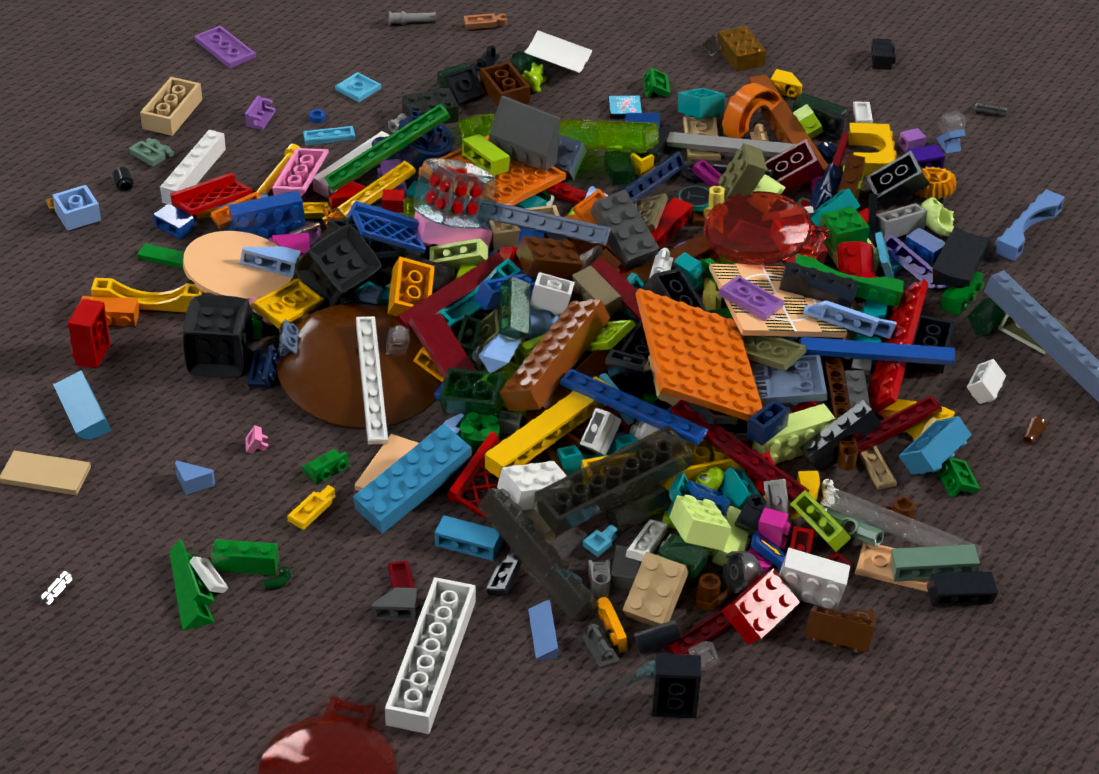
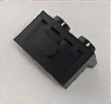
M820 105L814 106L813 112L823 128L821 135L835 140L843 133L845 116Z

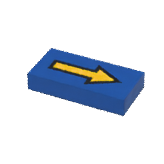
M756 531L752 535L751 547L781 570L786 553L760 532Z

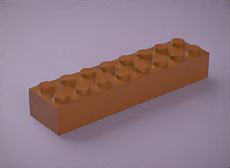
M589 299L581 302L573 301L568 304V307L560 314L558 320L550 327V330L541 338L538 345L532 349L530 355L524 359L522 365L514 372V375L499 392L508 411L541 409L561 383V379L575 365L610 319L602 299Z

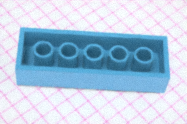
M445 424L441 425L353 496L355 509L383 534L468 465L472 459L471 447Z

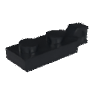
M511 548L506 559H500L487 585L486 591L488 595H508L522 564V556L518 548Z

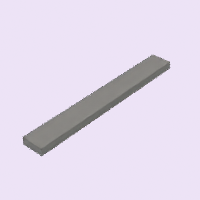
M670 132L666 141L667 147L736 153L742 144L745 143L760 148L763 156L775 157L796 144Z

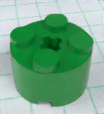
M470 412L461 422L460 438L471 447L472 456L475 455L491 431L498 435L497 438L500 440L498 418L495 415Z

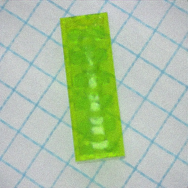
M564 119L560 122L559 135L581 141L591 151L600 149L615 151V149H618L621 152L636 150L637 153H645L648 149L653 148L654 145L659 143L658 123Z

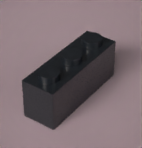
M992 572L932 573L926 585L932 606L993 604L998 594Z

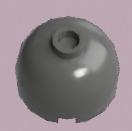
M731 551L726 555V558L729 559L727 564H723L725 584L732 588V593H742L762 575V567L757 558L749 552Z

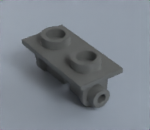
M596 624L589 625L588 634L582 635V638L599 668L619 662L616 653L600 627Z

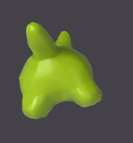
M535 62L532 63L531 71L525 70L524 74L521 75L534 93H539L541 91L540 84L547 80V77L543 75V65L538 66Z

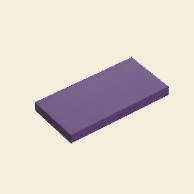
M222 26L194 36V40L229 68L256 58V53Z

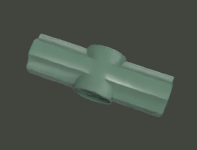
M828 510L831 517L852 539L875 547L882 543L884 530ZM855 525L854 531L851 532V527Z

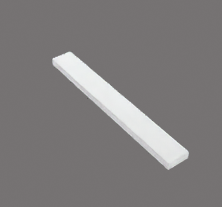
M375 316L356 317L368 445L388 444Z

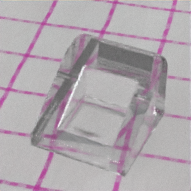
M703 641L688 649L691 655H701V671L719 663L713 642Z

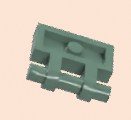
M147 138L146 143L141 140L129 148L131 155L153 167L165 160L166 155L169 157L174 155V151L169 146L162 145L158 140Z

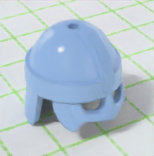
M526 306L528 338L533 339L546 334L550 327L558 320V315L551 313L549 310H537L533 306Z

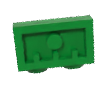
M650 68L642 79L645 97L649 98L653 92L659 96L668 97L670 94L668 74Z
M333 449L303 465L302 471L315 484H318L349 467L348 454L346 452L340 454L337 450Z
M952 457L941 464L942 468L937 471L950 497L955 498L960 490L974 494L980 490L965 460Z

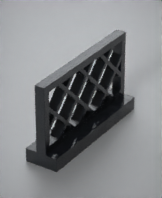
M348 218L328 220L327 225L334 231L346 225H351L358 231L355 221ZM363 237L378 259L392 257L397 261L399 257H405L407 251L405 248Z

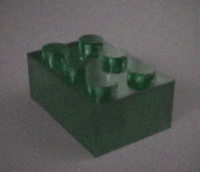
M449 368L439 396L443 413H462L467 415L470 412H476L486 416L495 415L499 418L504 404L499 392L507 382L505 373Z

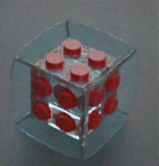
M426 159L422 165L416 187L414 209L423 217L437 224L454 228H483L491 210L496 179L488 171L470 163L452 159Z

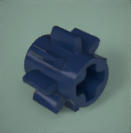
M824 141L817 147L827 162L835 156L836 152L834 150L837 147L833 142L827 143Z

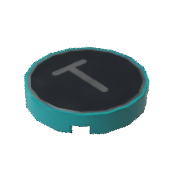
M701 186L685 187L680 191L678 199L693 204L692 211H703L709 205V190Z

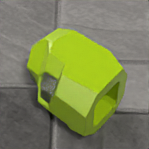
M718 467L708 468L707 471L699 473L694 482L717 491L724 479V472Z

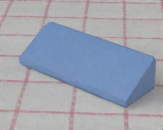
M547 600L528 609L536 660L558 659V645L550 600Z

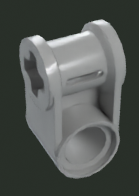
M588 560V576L592 594L597 598L607 597L610 594V560L605 562H592V560Z

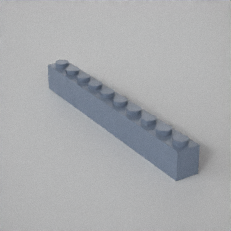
M1004 270L991 275L984 292L1099 402V360Z

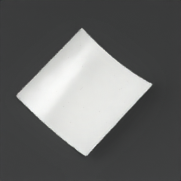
M537 31L531 44L523 53L580 73L588 61L592 50Z

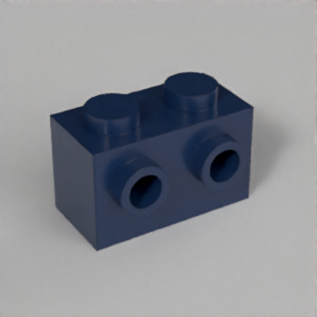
M775 399L748 419L746 436L761 446L787 427L790 409Z

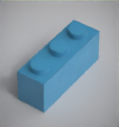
M444 515L435 531V546L494 561L502 545L501 530Z

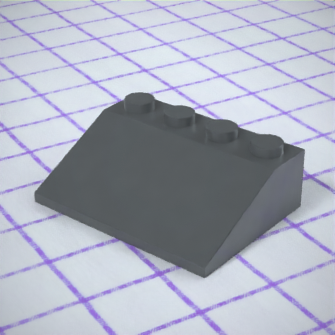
M502 96L489 133V141L508 154L510 158L546 171L557 163L561 118Z

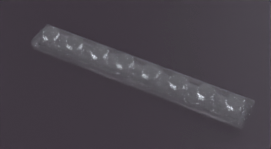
M827 485L820 503L825 508L882 529L885 532L923 547L974 544ZM975 544L979 558L983 547Z

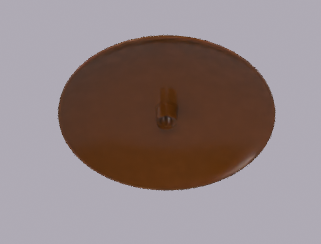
M372 303L339 304L318 310L306 316L295 324L299 330L297 354L295 355L293 352L288 353L286 356L279 354V363L276 364L278 379L283 390L303 411L330 424L366 429L356 317L375 316L387 427L406 421L427 409L436 400L434 394L442 382L413 361L423 347L414 330L407 333L397 321V316L387 314L388 306Z

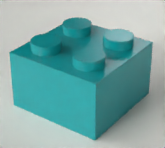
M706 88L678 92V112L684 113L685 116H694L695 119L704 120L705 117H717L718 114L724 113V93Z

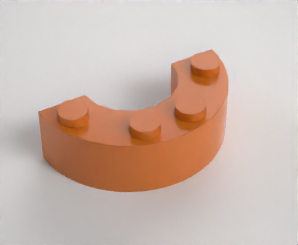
M758 83L742 86L729 100L722 121L723 133L730 138L741 139L749 132V121L754 111L760 106L771 111L782 101L781 97L776 91Z

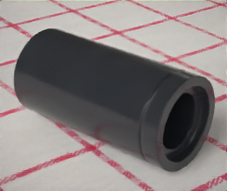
M676 620L634 633L640 653L682 641Z

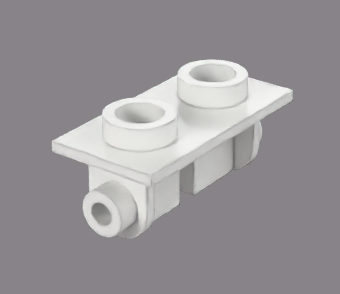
M667 248L661 249L659 255L655 256L649 279L655 273L671 270L674 258L670 257V251Z

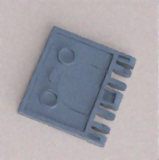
M820 354L803 355L786 371L749 360L762 407L774 399L781 404H799L801 402L827 400Z

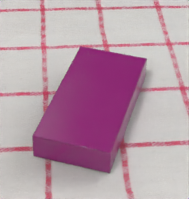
M703 158L692 167L691 170L710 187L720 186L719 178L721 174Z

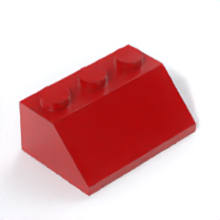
M855 241L841 242L837 246L839 272L857 277L876 278L873 244Z

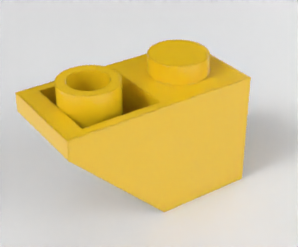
M776 69L770 80L780 95L800 99L802 84L791 72Z

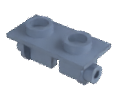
M286 319L284 320L283 328L279 332L280 344L278 353L281 356H286L290 352L296 355L299 330Z

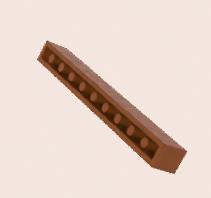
M767 74L749 77L748 84H761L776 91L781 97L782 101L771 111L761 106L758 108L763 113L765 120L769 122L771 130L775 131L777 139L781 140L782 143L798 144L807 139L825 171L828 164Z

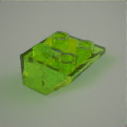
M494 113L475 115L458 120L462 139L477 134L483 137L489 135L495 118Z

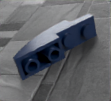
M833 163L828 164L823 177L817 180L810 200V206H813V211L835 195L841 182L843 171Z

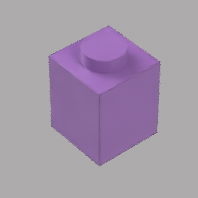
M919 128L903 131L900 133L898 145L905 153L907 149L925 147L926 136Z

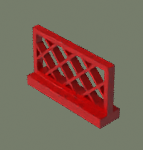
M229 173L170 193L173 207H177L189 215H194L248 196L253 191L251 188L235 180V174Z
M492 431L450 488L447 496L449 501L453 503L457 501L488 521L496 512V504L505 499L503 494L492 497L490 489L497 488L498 483L489 484L487 476L494 474L489 471L486 472L484 467L485 453L501 443V440L497 438L498 435ZM483 477L485 485L475 487L474 479ZM487 489L489 498L478 499L477 491ZM466 492H473L475 500L467 501L462 496ZM490 502L492 509L489 513H486L481 509L480 504Z

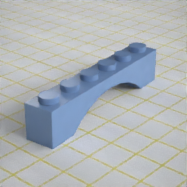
M1047 189L1042 194H1039L1034 203L1031 202L1028 209L1023 211L1018 219L1014 220L1012 226L1007 228L1001 237L997 238L995 253L1015 261L1023 252L1025 243L1023 233L1025 230L1037 222L1055 218L1062 210L1065 197Z

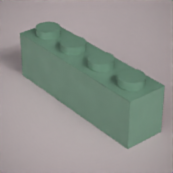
M975 544L892 549L890 566L895 582L929 580L932 573L976 572L979 570L980 561Z

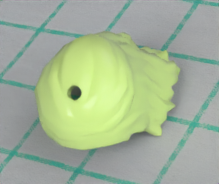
M928 198L921 204V207L927 210L925 226L941 237H949L954 228V211L944 208L943 204L936 198Z

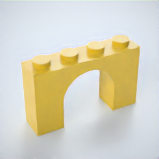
M849 123V145L870 146L880 150L876 153H853V155L865 157L863 176H868L896 160L895 141H892L893 131H890L889 124Z

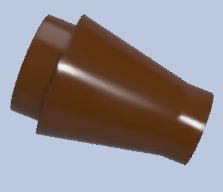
M1038 416L1029 419L1022 438L1023 442L1032 445L1046 430L1045 420Z

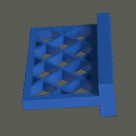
M358 201L354 202L347 214L348 219L355 221L360 236L423 254L426 251L417 230L419 221L416 218Z

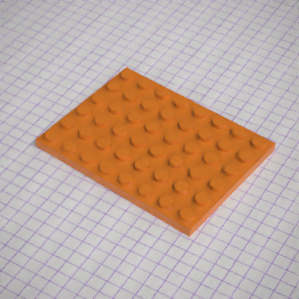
M640 288L637 290L635 295L659 393L746 421L763 408L740 331L733 319L721 317L716 313L704 311L699 307L689 306L684 302L672 300L667 296L654 294L650 290Z

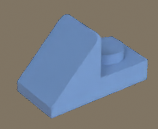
M965 129L949 131L936 137L945 153L961 151L960 138L966 136Z

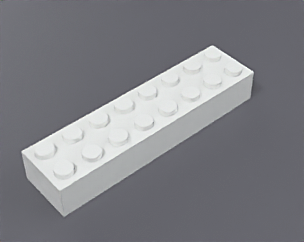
M434 577L385 707L387 726L426 734L430 733L476 602V585Z

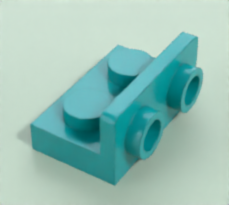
M684 472L676 474L669 490V497L672 501L667 511L669 515L677 495L684 497L691 494L686 488L689 481Z

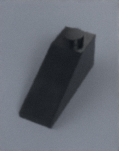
M666 124L637 144L635 154L640 158L652 154L654 156V164L660 162L666 148L670 125Z

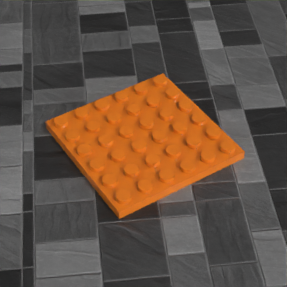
M489 135L485 136L484 138L489 141ZM462 148L419 168V174L429 180L436 172H442L444 180H446L447 176L451 173L441 171L442 166L451 167L453 171L457 167L467 169V173L478 175V180H473V186L476 182H479L484 187L483 193L477 198H472L470 196V189L467 190L466 195L469 197L470 202L473 199L476 201L484 199L511 206L566 179V173L553 166L543 171L513 158H510L508 172L492 177L462 155ZM463 174V179L458 178V182L454 186H450L449 190L455 193L456 187L459 184H463L467 174Z

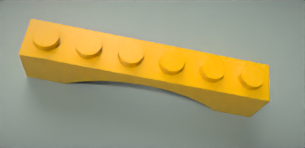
M95 278L91 287L92 296L137 298L139 309L187 312L193 297L206 295L195 284L187 283L172 291L145 292L127 287L114 279Z

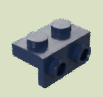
M269 346L268 350L254 351L247 381L249 387L271 388L272 381L276 377V364L279 363L280 359L279 353L274 346Z

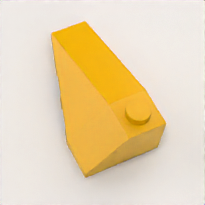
M897 399L894 404L881 410L878 414L883 418H887L917 402ZM942 407V412L903 431V433L907 432L915 441L935 421L954 417L955 412Z

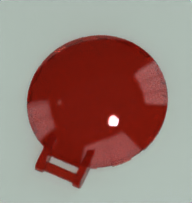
M753 191L751 195L744 196L740 193L728 197V201L722 204L718 203L711 209L704 223L706 241L717 254L733 262L747 265L778 263L797 254L816 259L820 254V248L824 239L829 235L827 228L812 225L808 211L803 206L800 207L796 204L794 199L782 194L765 191ZM811 237L817 238L813 246H808Z
M332 695L324 715L298 721L282 730L271 740L262 754L258 774H396V759L387 739L370 725L375 714L376 705L370 703L364 705L341 700L340 697ZM337 708L363 713L364 715L362 719L335 714Z

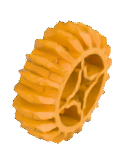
M940 167L922 168L930 185L916 192V196L919 195L920 198L925 197L926 199L931 197L940 199L951 196L954 193L957 182L955 174L947 171L945 168L940 169Z

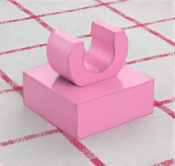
M254 425L245 438L246 452L254 454L257 448L264 451L268 447V444L265 443L268 437L262 434L261 427Z

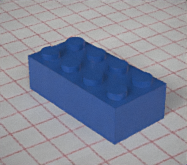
M298 191L228 205L232 231L250 233L268 239L269 237L272 238V235L287 234L306 225L303 200Z

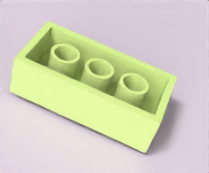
M825 404L789 414L786 428L762 446L753 441L752 449L760 455L769 452L774 465L786 460H792L795 457L804 455L799 447L833 423L836 418Z

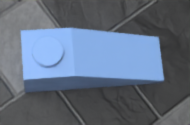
M283 246L243 247L240 264L293 278L299 261L300 251Z

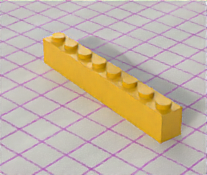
M597 376L593 377V379H596L602 383L607 384ZM572 391L564 399L559 400L554 406L545 410L537 418L532 419L510 437L502 440L500 444L489 449L485 453V469L500 478L502 467L526 464L590 418L595 408L602 409L607 405Z

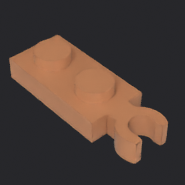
M494 13L464 16V24L466 30L497 27V24L507 25L506 14L495 16Z

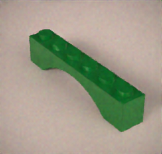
M800 254L796 255L794 263L800 266L816 268L822 272H830L837 276L849 277L858 281L855 297L894 307L899 305L903 294V280L887 276L879 278L852 276L831 269L815 258Z

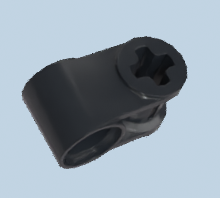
M758 494L751 495L734 525L753 535L766 507L764 497Z

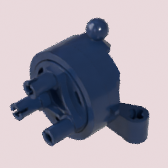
M412 110L410 116L401 121L398 130L420 117V113ZM442 123L394 154H397L402 162L406 161L412 165L416 172L419 173L420 167L451 153L454 138L451 131ZM388 136L375 138L371 145H376ZM426 178L427 184H430V180Z

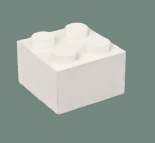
M539 272L529 305L537 310L545 309L555 315H560L568 307L575 282Z

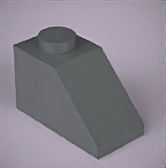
M394 588L372 603L373 620L416 621L417 588Z

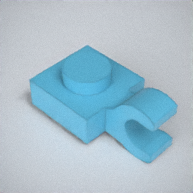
M609 525L602 533L596 530L583 540V547L599 557L612 546V541L617 538V535L614 534L617 528Z

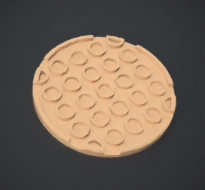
M220 231L203 235L189 244L183 257V269L187 278L192 280L195 286L206 294L236 296L249 301L252 296L259 299L292 281V277L240 264L243 247H279L263 237L250 233Z

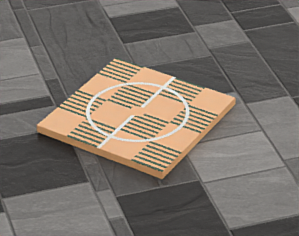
M710 263L709 269L719 289L739 275L785 301L784 306L764 321L724 298L741 335L846 338L848 332L844 327L803 314L805 305L811 306L822 301L779 290L780 279L785 265Z

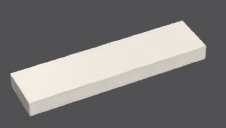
M650 519L627 549L626 557L643 561L646 552L653 553L666 535L669 525Z

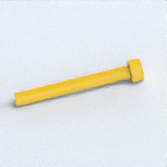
M290 144L284 151L285 157L257 190L259 195L268 194L296 148H300L298 145Z

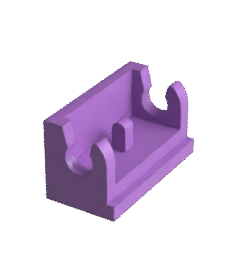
M257 95L245 113L246 127L263 130L275 113V108L268 107L266 103L272 104L273 101Z

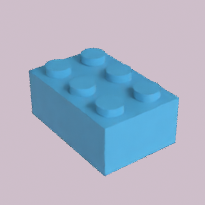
M959 416L937 420L910 444L899 457L912 475L919 473L922 475L931 471L934 473L942 468L941 464L944 461L951 459L955 455L954 452L967 444L966 440L972 434Z

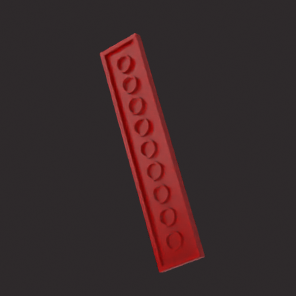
M922 279L919 282H914L908 289L903 291L898 307H892V313L889 321L897 322V325L890 339L884 337L882 343L912 345L928 287L926 280ZM878 360L872 377V383L868 390L870 408L875 414L897 401L907 362Z

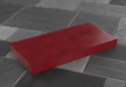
M441 313L410 318L409 324L444 380L474 376L476 374V368Z

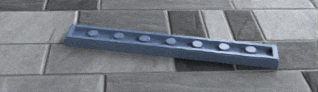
M479 199L480 207L474 214L477 218L606 246L611 231L610 227Z

